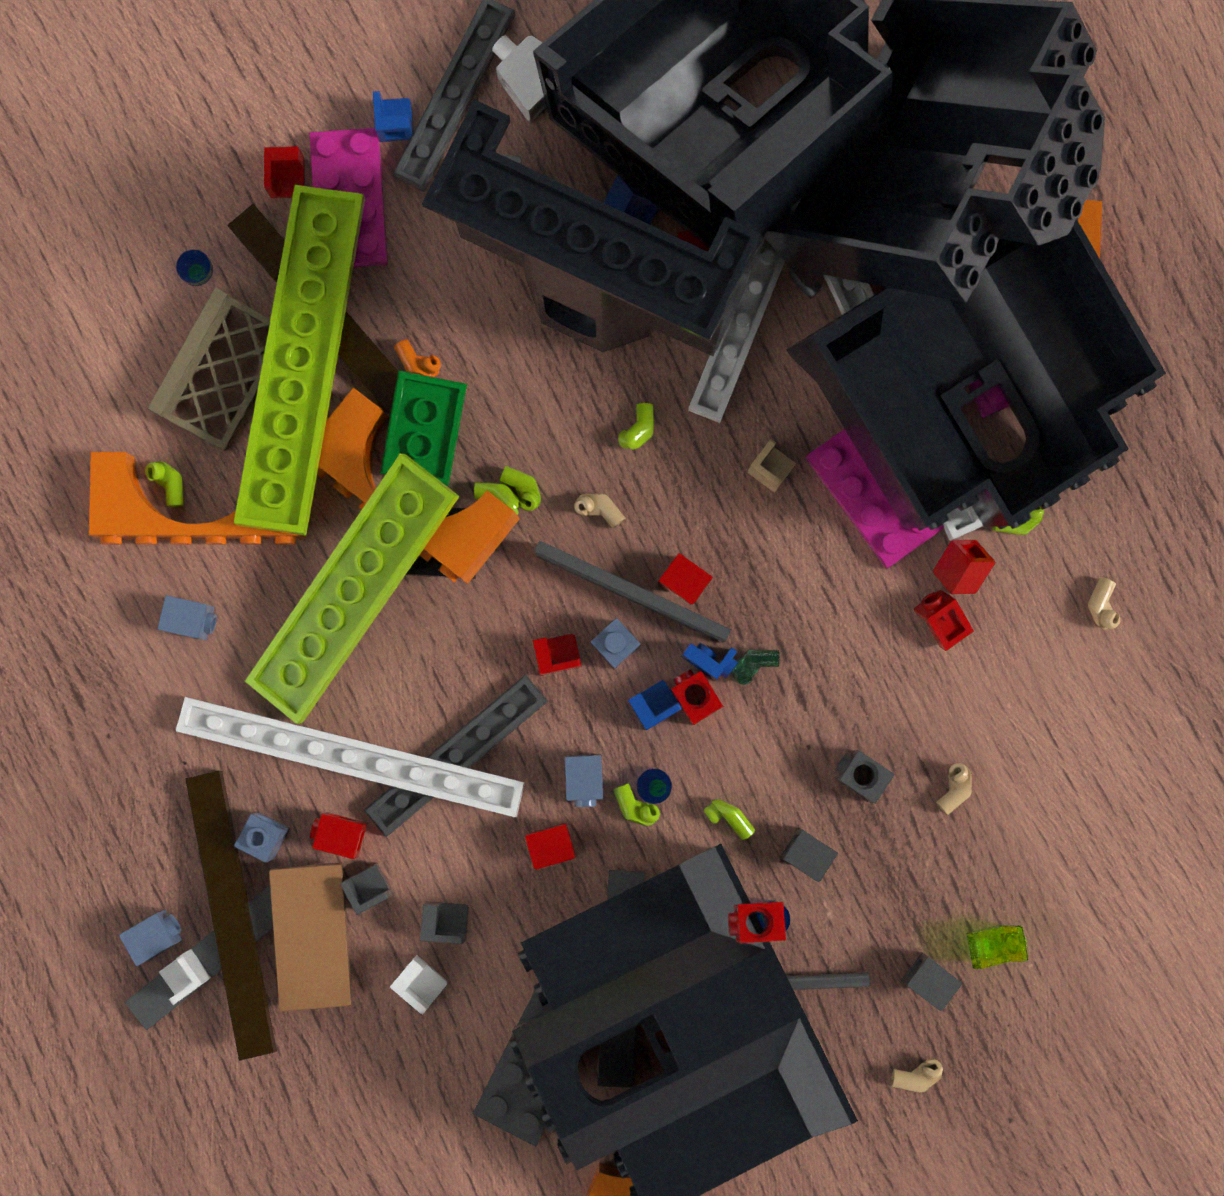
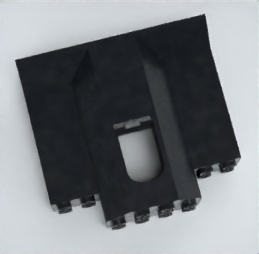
M593 0L533 51L549 119L709 249L725 217L761 233L757 246L758 249L767 230L777 219L891 119L893 71L890 70L886 63L876 60L868 54L869 6L864 0ZM778 56L794 62L800 68L798 73L758 108L730 88L758 62L767 57ZM729 99L740 108L733 111L724 102Z
M881 0L871 21L885 41L876 60L883 61L893 71L891 119L804 195L795 211L790 208L777 219L764 236L806 287L812 288L822 275L966 303L973 289L977 287L989 258L995 253L999 239L1041 245L1069 234L1075 221L1082 214L1083 205L1089 193L1099 180L1105 116L1084 78L1088 68L1095 60L1097 49L1073 2L1048 0ZM986 163L1022 167L1008 194L973 189Z
M474 99L422 202V207L456 222L460 238L522 266L542 324L601 352L649 337L652 329H655L714 357L744 294L761 233L725 217L708 252L496 153L511 122L510 116Z
M1078 220L1075 221L1068 235L1041 245L999 239L995 253L989 258L977 287L973 289L966 303L886 287L786 349L788 354L819 385L904 529L918 528L919 531L927 527L933 530L949 520L947 514L954 509L959 508L962 511L972 506L984 527L1003 529L1011 526L1014 529L1023 525L1031 519L1030 512L1038 507L1046 509L1054 505L1061 499L1059 496L1061 492L1068 488L1075 490L1091 480L1088 476L1097 469L1100 471L1107 470L1120 461L1118 456L1129 448L1109 415L1128 405L1126 399L1134 394L1139 397L1153 390L1157 386L1155 380L1166 374ZM980 379L982 385L967 394L964 388ZM995 385H998L1005 395L1004 398L1023 428L1026 437L1021 453L1016 458L1003 463L993 461L987 455L960 407Z
M722 844L521 942L523 950L517 952L526 972L533 970L539 981L533 987L541 1005L549 1004L551 1009L515 1026L512 1030L514 1036L509 1040L518 1061L523 1059L528 1071H526L524 1080L533 1099L540 1096L543 1105H541L542 1112L540 1113L549 1134L557 1132L559 1137L557 1139V1146L566 1165L572 1162L576 1171L614 1152V1161L622 1178L625 1179L630 1176L633 1182V1186L629 1187L631 1196H700L813 1137L852 1125L858 1121L771 943H736V936L729 935L728 913H734V905L751 903ZM750 913L746 920L747 928L751 933L759 934L763 931V927L756 913ZM641 1023L664 1072L611 1099L599 1100L592 1097L585 1090L579 1078L578 1063L580 1057L587 1050ZM662 1031L671 1050L665 1054L655 1036V1033Z

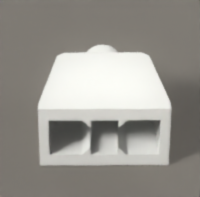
M504 35L492 48V51L502 60L496 68L497 77L524 117L531 123L546 108L533 51L542 42L534 36H527L517 46Z

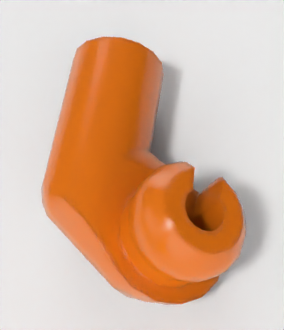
M408 339L394 345L393 348L406 372L430 377L438 375L441 361L437 356L431 355L426 357L416 355Z

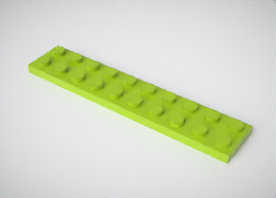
M295 185L234 517V524L236 526L307 535L365 204L363 194Z

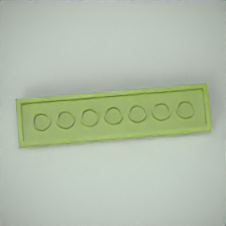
M400 453L245 682L296 724L303 723L460 496L409 456Z

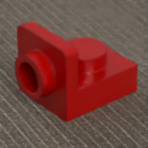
M942 590L928 594L914 608L916 615L926 622L939 647L945 651L974 632L957 600Z

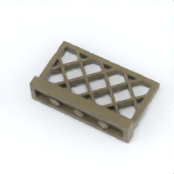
M215 287L148 409L152 413L225 451L258 391L263 363L261 354L265 352V348H259L254 331L269 327L270 318L228 296L226 292ZM232 307L246 315L249 327L231 332L228 331L225 319ZM250 317L261 323L252 325ZM223 325L225 333L217 335ZM251 332L256 350L236 355L231 337ZM227 338L232 357L212 362L208 350L212 342ZM206 355L208 363L200 365ZM258 355L261 364L258 375L243 379L238 360ZM234 362L239 380L219 385L214 367ZM210 368L215 387L195 392L192 382L193 376L198 371ZM253 382L247 393L245 384ZM188 385H189L190 390H191V394H187V395H184V396H183V394L185 393V391H186V389H187V387H188ZM241 385L245 397L242 404L227 409L221 390ZM217 392L223 410L203 416L197 397ZM193 398L199 417L184 421L172 414L179 402ZM237 412L231 422L228 414ZM224 415L228 429L222 440H219L208 434L204 420ZM201 422L203 431L191 424Z

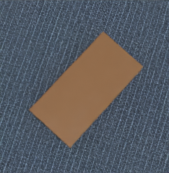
M342 862L270 868L279 1012L351 1006L344 890L341 886L343 882Z

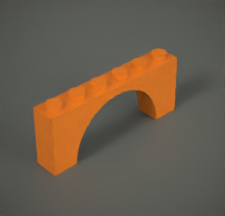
M353 387L326 421L317 475L323 479L328 474L336 481L332 487L349 499L353 494L362 501L358 506L362 510L376 489L372 475V451L377 434L388 416L380 407ZM486 491L468 508L445 517L420 553V556L427 562L431 557L435 558L442 564L438 570L454 583L460 578L468 584L520 518L510 507L489 491Z
M91 452L89 536L100 539V544L122 545V539H135V544L157 545V539H170L171 545H192V539H205L206 545H226V539H240L241 545H261V539H275L276 545H296V539H306L304 535L236 526L234 524L236 510L221 519L201 524L181 523L168 519L150 503L144 494L137 476L134 456L127 452Z

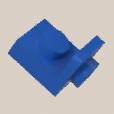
M691 643L681 656L713 681H716L720 675L726 679L738 663L733 659L737 653L734 648L731 647L720 663L714 660L717 656L716 653L702 643H699L697 647Z

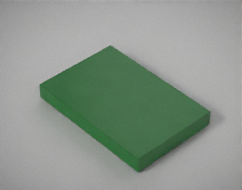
M398 370L380 474L386 475L401 453L409 456L449 487L467 384Z

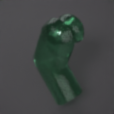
M779 650L746 651L737 661L738 663L732 671L733 677L738 684L748 685L753 681L754 675L761 667H779Z

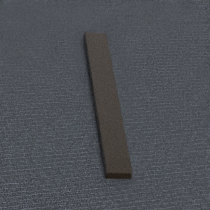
M252 204L227 226L277 283L285 240L258 208ZM346 311L338 355L385 410L391 414L398 370Z
M218 770L185 778L238 1059L241 1061L277 1052L238 848L234 846L236 837L223 771Z

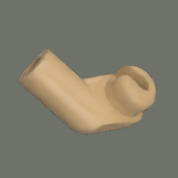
M584 493L574 503L575 511L579 515L603 516L612 529L626 519L606 494Z
M1104 577L1099 578L1089 599L1088 608L1097 626L1102 629H1115L1120 624V614L1112 609L1109 599L1116 583Z
M955 763L949 768V791L936 801L938 807L947 816L967 800L972 793L971 771L963 763Z
M928 1059L912 1072L893 1069L891 1087L923 1093L942 1077V1064L936 1059Z

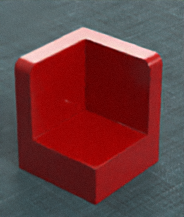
M298 146L264 147L265 190L270 198H293L295 185L305 186V161Z
M951 540L933 569V573L950 594H975L996 562L977 540Z
M678 553L659 579L658 585L668 592L671 590L684 601L693 605L713 577Z
M574 634L532 640L541 676L582 667Z
M567 822L525 835L533 868L536 870L576 858Z

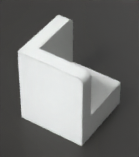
M192 949L181 954L176 960L159 971L174 993V996L169 999L172 1005L211 979V976Z
M416 955L390 988L423 1015L446 987L448 981Z

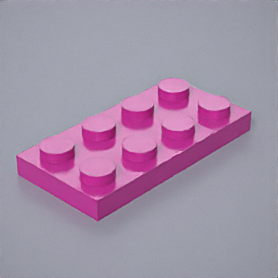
M375 128L310 132L313 187L360 193L365 197L354 267L388 265L380 141Z
M845 429L805 457L886 569L944 528L941 525L933 530H930L929 527L920 531L918 528L904 529Z

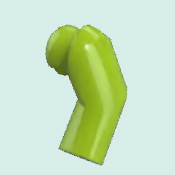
M505 466L499 481L516 488L519 505L523 510L533 511L540 505L541 495L535 478Z

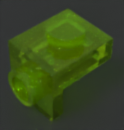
M996 925L966 933L973 969H984L1007 962L1028 961L1027 941L1021 925Z

